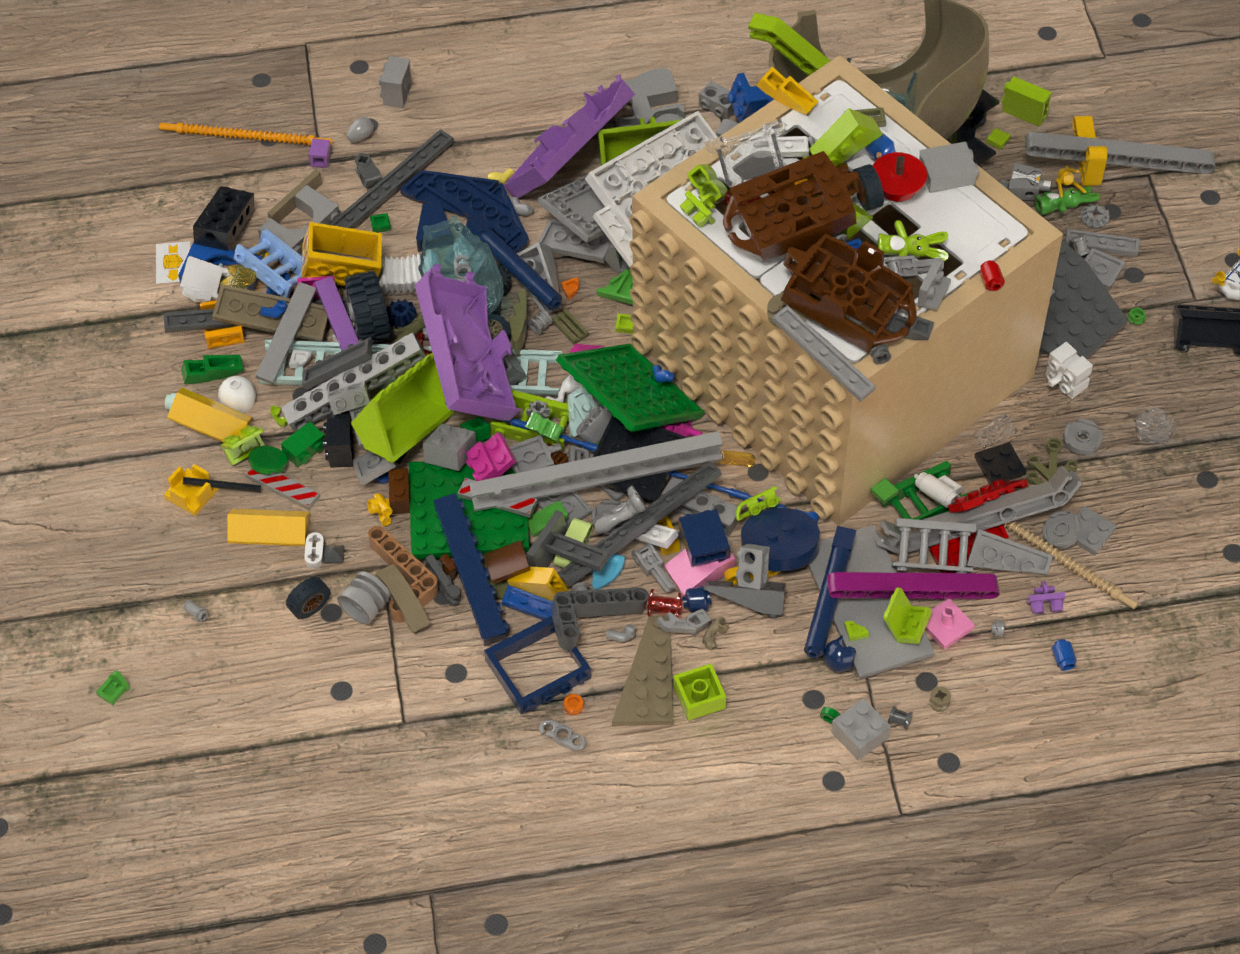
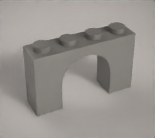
M307 185L295 195L296 207L313 218L311 222L329 225L340 215L339 205ZM269 218L258 228L259 238L262 231L268 229L301 255L302 244L308 225L301 229H288Z

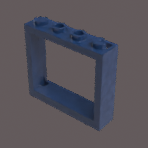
M552 616L484 650L486 663L520 714L529 710L533 711L540 704L550 702L554 697L561 693L569 692L571 688L579 684L582 685L584 681L591 678V668L575 646L574 649L568 650V652L578 665V669L522 697L499 663L500 660L556 633Z

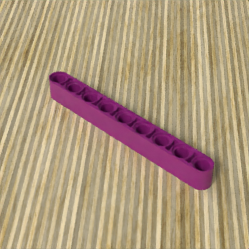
M834 572L827 576L829 596L832 598L891 599L896 588H902L908 599H994L1000 595L995 574Z

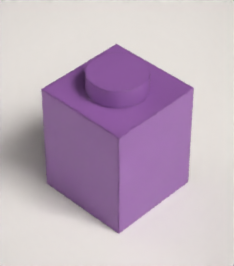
M312 139L309 152L311 167L328 168L331 157L330 140Z

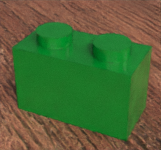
M309 421L281 443L282 451L286 454L287 459L298 468L300 465L307 463L317 452L323 450L325 434Z

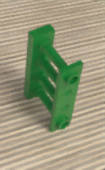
M945 461L923 472L931 474L937 479L944 475L950 477L951 465L948 461ZM914 476L895 484L894 486L899 490L898 494L887 503L883 504L880 501L883 507L893 505L902 519L923 520L949 512V508L944 507L937 501L935 503L938 507L931 510L926 508L916 494L920 490L915 485L916 479ZM961 493L958 494V495H960V497H961V496H966V497L968 496L967 493H966V494H963V495H961ZM910 497L921 515L911 518L899 500Z

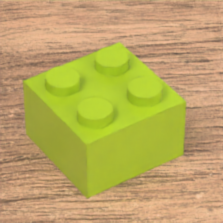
M712 663L673 675V688L687 721L726 709V695Z

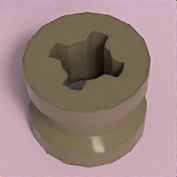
M943 686L935 687L930 694V707L937 712L947 710L951 699L950 691Z

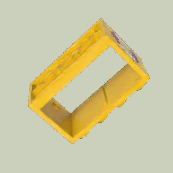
M309 222L302 244L301 278L334 276L337 285L345 286V279L351 275L374 271L378 277L381 270L382 233ZM312 249L367 257L370 260L314 252Z

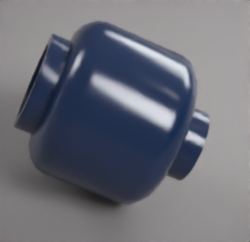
M704 586L688 588L685 592L686 596L682 597L684 608H688L690 613L700 609L707 611L709 605H712L710 593L704 590Z

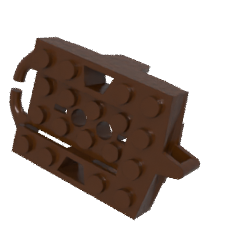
M822 151L731 187V197L723 216L724 229L726 232H729L733 229L731 224L732 218L740 215L750 239L741 240L735 232L730 233L728 237L735 246L760 256L762 261L784 255L790 247L806 252L825 234L832 236L857 224L856 212L851 196L860 190L859 174L857 172L840 174L827 154ZM813 175L812 179H809L797 185H795L794 183ZM766 193H768L769 195L754 202L741 206V203L746 202L748 200L754 199ZM774 212V214L765 217V215Z
M825 234L806 252L793 247L788 248L783 265L792 273V276L784 289L781 301L867 353H870L874 346L899 341L908 334L909 330L906 327H902L896 333L886 330L887 325L900 309H904L908 313V319L905 324L908 327L914 325L917 319L912 292L914 285L884 266V252L879 248L864 241L858 249H855L828 234ZM812 293L813 295L817 296V297L820 298L821 300L818 301V300L814 299L813 297L810 296V294ZM847 314L848 316L859 321L860 323L864 324L865 326L869 327L877 333H871L870 331L866 330L865 328L846 318L845 315Z

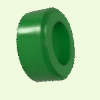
M823 707L820 713L821 718L830 724L841 715L830 707Z

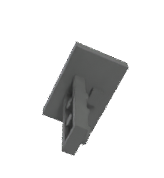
M558 510L555 511L527 552L530 567L548 568L555 555L601 571L610 557L609 552L565 536L568 529L564 514Z

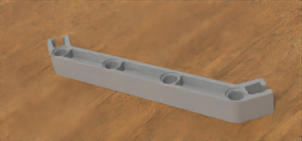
M1060 466L1048 482L999 496V498L985 501L984 504L966 511L951 513L949 511L923 520L976 524L977 532L978 529L985 530L1063 506L1081 486L1082 481L1076 472H1068L1065 467ZM883 519L879 526L883 528L888 536L881 535L876 530L872 535L877 545L900 554L901 531H899V527H894V524ZM911 528V532H909L908 553L920 549L921 533H919V529ZM931 530V533H929L928 547L940 543L941 534H939V530ZM951 531V535H948V540L960 537L958 536L959 532Z

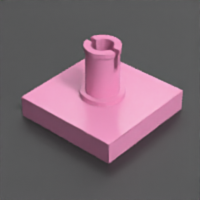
M946 599L931 610L932 614L925 631L945 650L974 630L975 624L951 599Z

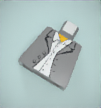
M1019 163L1014 164L1009 191L1020 200H1035V195H1039L1040 191H1051L1052 181L1042 180L1041 169Z

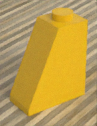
M530 567V571L507 580L510 586L553 601L556 593L569 591L554 568Z

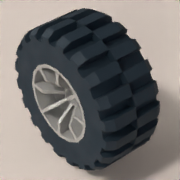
M368 271L348 276L345 279L349 300L348 308L351 320L355 324L358 339L365 340L371 337L373 339L372 344L389 340L392 337L391 328L376 272Z

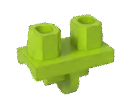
M688 190L685 193L687 199L680 205L681 210L689 216L696 209L698 212L692 217V220L699 228L707 222L711 225L714 224L716 220L712 217V212L708 208L713 210L716 207L713 204L715 197L712 194L704 195L701 193L698 196L699 201Z

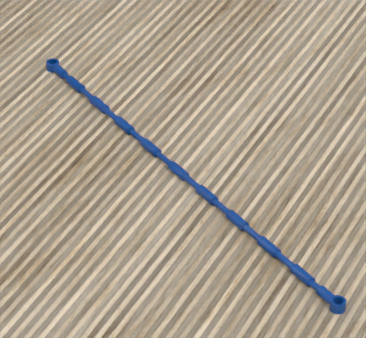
M516 418L505 421L513 426L529 430L525 427L527 424L525 421ZM562 433L559 437L565 439V443L570 442L595 452L598 446L587 441L583 442L570 438ZM672 470L669 475L682 479L689 477L688 475L676 472V470ZM713 482L705 487L728 493L729 496L742 500L753 497L748 493L733 488L728 489L713 484ZM778 503L775 507H770V509L787 507ZM801 511L813 518L816 523L818 522L819 516L817 513Z

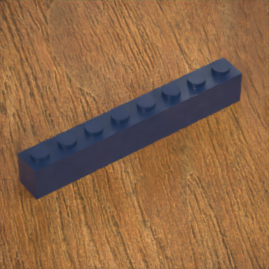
M456 493L433 500L435 511L484 647L507 639L506 632L509 631L506 620L502 621L500 616L503 611L500 603L495 602L494 596H496L494 586H489L487 579H490L487 567L483 568L481 564L484 559L481 551L476 550L475 544H477L475 534L469 531L468 527H471L468 515L464 516L462 510H465L462 499H458Z

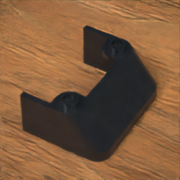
M982 89L981 95L969 117L947 139L950 144L966 142L968 148L973 152V161L978 166L996 155L995 150L978 138H975L976 128L986 122L987 111L1000 103L998 99Z

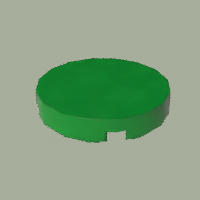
M272 446L256 447L249 454L248 461L250 467L261 474L271 475V472L278 474L285 470L287 466L286 454Z

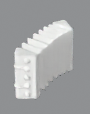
M430 250L424 251L422 257L418 253L417 257L413 254L412 258L407 256L406 260L403 256L400 260L398 257L394 260L391 256L389 260L386 255H382L381 270L378 276L382 294L387 295L389 290L392 295L395 290L398 294L403 291L406 295L408 290L413 294L415 284L434 264H438L437 256L431 253Z

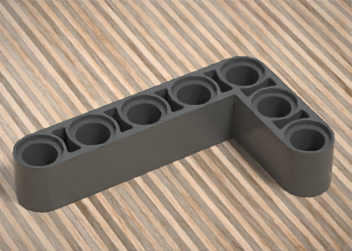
M637 587L556 593L551 606V614L559 646L564 650L575 648L579 636L576 617L639 614L644 612L649 598L648 591Z

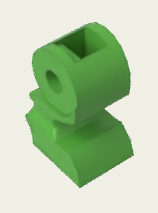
M534 411L525 426L527 429L537 431L545 438L556 442L559 441V437L565 429L549 419L542 418L541 415Z

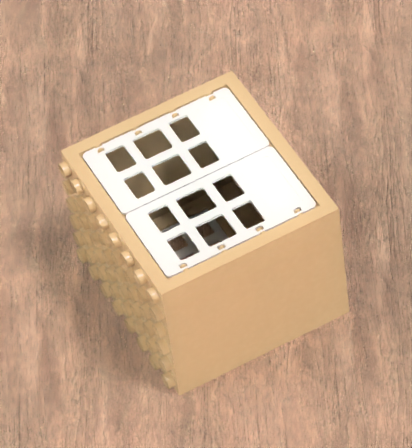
M841 55L799 82L804 89L819 101L807 115L797 112L774 99L632 196V215L629 217L632 226L630 248L633 252V264L630 266V272L633 276V289L630 290L633 300V312L630 314L633 323V335L630 337L633 347L642 355L645 353L650 354L655 359L656 365H660L662 370L673 372L674 377L680 382L682 391L689 399L695 400L698 398L706 405V411L714 422L721 423L723 421L728 425L739 445L743 447L750 445L757 452L760 463L767 470L772 471L776 469L784 476V482L793 494L799 495L802 493L810 500L813 511L821 519L829 517L837 526L843 524L876 498L871 493L873 486L884 478L892 485L1034 377L1063 237L1062 232L979 166V176L976 177V184L929 193L925 183L922 189L907 201L894 202L884 198V205L882 207L866 211L873 216V219L846 242L860 238L862 243L867 241L878 248L879 233L899 236L894 225L897 220L902 222L908 237L914 234L927 236L941 231L947 232L949 236L944 243L929 245V247L941 249L948 253L949 257L944 261V268L941 271L944 272V277L951 279V284L938 310L935 311L918 305L919 290L928 271L918 272L915 278L905 279L914 285L912 292L917 316L934 322L929 340L903 338L896 342L883 344L888 347L891 354L890 360L884 364H875L870 353L807 317L806 323L876 386L875 391L861 402L855 398L782 329L773 326L768 320V302L773 296L780 294L785 289L792 276L791 272L783 265L786 254L762 261L760 256L735 246L728 237L732 232H735L741 240L750 239L740 215L732 218L731 224L733 229L726 232L723 226V216L731 197V187L803 159V157L755 158L753 152L756 148L753 147L752 142L758 138L813 136L815 143L848 108L860 110L883 107L886 127L879 128L882 133L894 142L896 152L907 153L919 159L920 150L950 145L947 140ZM863 148L841 164L847 163L849 173H851L855 168L868 164L873 165L876 159L872 158L866 149ZM699 164H708L716 172L717 180H720L726 186L729 196L719 204H715L716 207L713 210L708 208L716 222L712 225L707 222L699 228L692 220V217L698 211L695 209L687 216L681 210L680 205L687 199L685 193L688 190L700 201L698 198L700 195L699 189L690 182L688 172ZM766 193L754 199L748 200L746 202L741 203V206L754 202L769 195L768 193ZM856 195L852 202L862 208ZM774 212L765 215V217L774 214ZM890 254V255H884V260L887 259V258H890V257H896V256H898L899 254H897V255H891V254ZM926 256L915 258V260L931 259ZM993 260L1001 269L1005 284L998 291H989L985 288L980 275V266L985 261ZM904 309L897 311L896 314L908 318V313ZM847 314L845 315L846 318L850 319L851 321L855 322L856 324L860 325L861 327L865 328L871 333H877L869 327L865 326L864 324L860 323L859 321L848 316Z

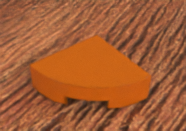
M578 277L561 282V288L568 300L574 297L579 290Z

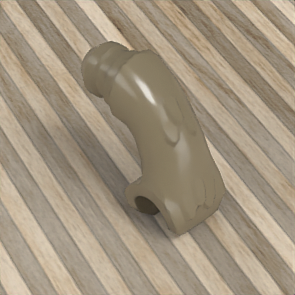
M719 617L705 632L702 643L706 645L708 650L716 649L714 634L717 632L724 634L729 628V625H722L726 622L724 617Z

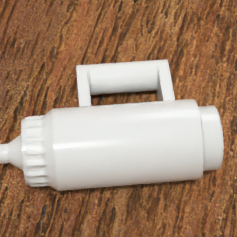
M925 472L914 475L916 479L915 485L919 490L948 508L949 504L955 502V498L960 497L958 494L963 490L961 485L945 475L938 479Z

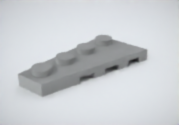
M978 529L966 567L1047 575L1053 555Z

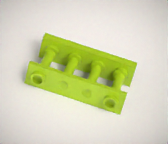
M511 390L516 408L524 410L520 420L528 422L530 416H527L526 409H529V403L539 400L543 403L547 402V408H550V415H547L548 419L549 417L559 418L558 425L563 428L566 427L569 421L567 403ZM502 420L500 422L491 421V435L499 432L503 434L504 438L519 442L540 436L539 432L507 425L508 422ZM541 435L545 443L550 442L553 445L560 443L564 452L565 439L559 438V441L556 442Z

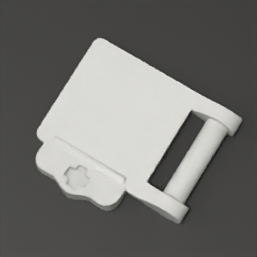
M189 256L180 283V287L183 288L182 295L194 302L204 303L211 299L217 300V290L221 276L224 275L226 277L225 285L230 286L237 271Z

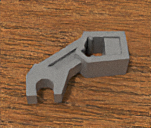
M700 609L687 615L686 619H679L668 612L665 617L668 621H664L661 616L656 621L663 631L696 635L709 627L711 619L704 609Z

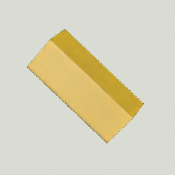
M181 387L176 393L167 419L225 442V438L231 435H239L241 433L240 430L249 425L252 416Z
M233 508L227 514V542L305 546L310 512Z

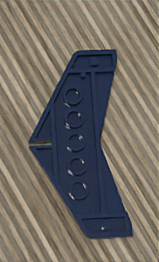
M423 170L418 172L400 188L401 194L407 198L424 204L440 200L443 210L466 217L467 219L482 215L495 227L494 232L516 253L523 251L529 244L528 235L502 182L499 184V180Z

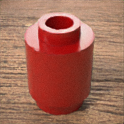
M988 260L981 264L980 275L985 288L989 291L1000 290L1005 284V279L999 265L993 260Z

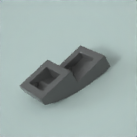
M895 314L887 329L888 332L896 333L902 327H906L909 332L904 337L905 339L929 340L934 322L917 316L914 325L908 327L905 324L908 318Z

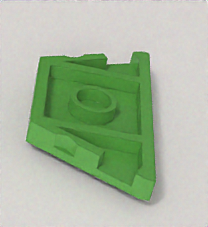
M630 269L624 270L619 276L609 281L610 284L602 289L600 287L597 289L598 296L633 305L630 290L633 289V276Z

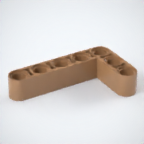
M373 526L369 529L370 547L389 565L393 564L410 584L421 606L424 607L433 600L439 592L436 576L383 527ZM392 599L389 604L391 618L398 623L404 622L401 611H396L399 608Z

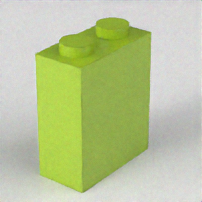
M1013 76L1010 82H1006L1003 89L1005 94L1001 101L1003 104L1002 111L1040 127L1048 116L1052 92Z

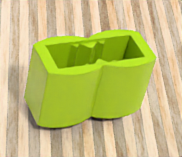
M699 164L688 172L690 182L699 189L700 194H712L715 197L714 205L719 204L729 196L726 186L720 180H717L716 172L710 165Z

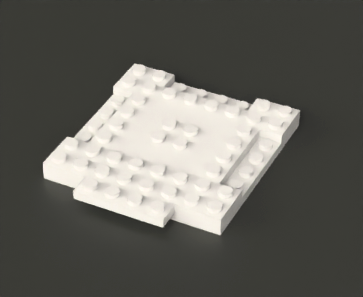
M699 111L589 172L585 178L605 206L594 213L592 217L629 267L633 264V252L630 248L632 226L629 221V217L632 215V196L718 138Z

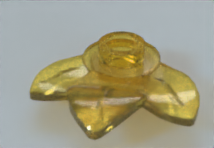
M228 265L227 269L230 275L220 281V285L246 289L248 285L256 281V273L250 268H245L243 265Z

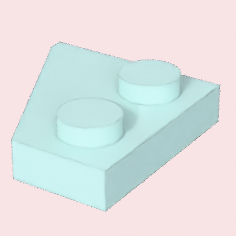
M584 387L568 395L571 437L578 435L576 433L577 427L596 405Z

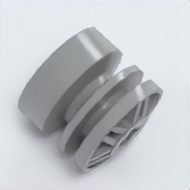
M359 571L350 582V586H347L341 592L337 600L340 607L352 619L362 624H370L379 613L378 609H382L390 600L391 594L377 577L368 572Z

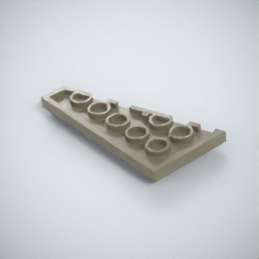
M666 615L649 616L616 708L612 726L673 725L670 632L661 630L656 623L657 618L660 616L664 621H668L665 618Z

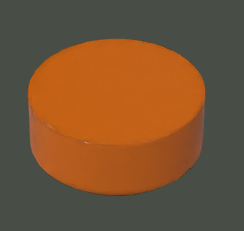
M578 694L566 696L563 702L564 710L570 715L581 713L584 708L583 698Z

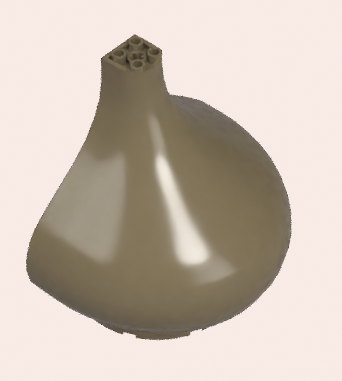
M924 0L925 28L920 45L916 46L906 56L907 58L900 63L896 62L883 68L859 71L947 140L966 121L981 95L989 64V31L983 16L973 8L952 0ZM816 11L797 12V22L791 28L826 56L819 42ZM772 46L769 55L770 68H775L786 79L791 76L797 83L808 77L806 73Z

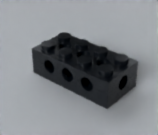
M220 186L193 225L194 244L228 251L255 211L254 193Z

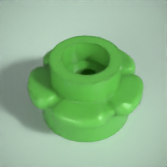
M1133 308L1128 313V320L1133 324L1140 325L1146 320L1145 311L1141 308Z

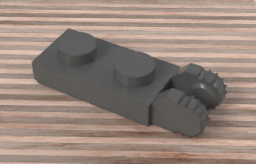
M433 554L427 556L425 567L436 576L439 591L450 605H459L461 592L458 586L453 585L451 577L444 573L441 562L436 560Z

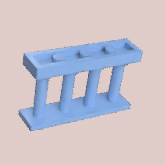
M268 229L262 231L259 244L248 250L241 244L236 246L233 259L281 297L289 298L292 286L297 284V278H301L302 256ZM264 249L270 254L269 256L261 260L254 256V254ZM275 260L283 264V266L274 271L267 266ZM289 270L297 275L288 281L280 276Z

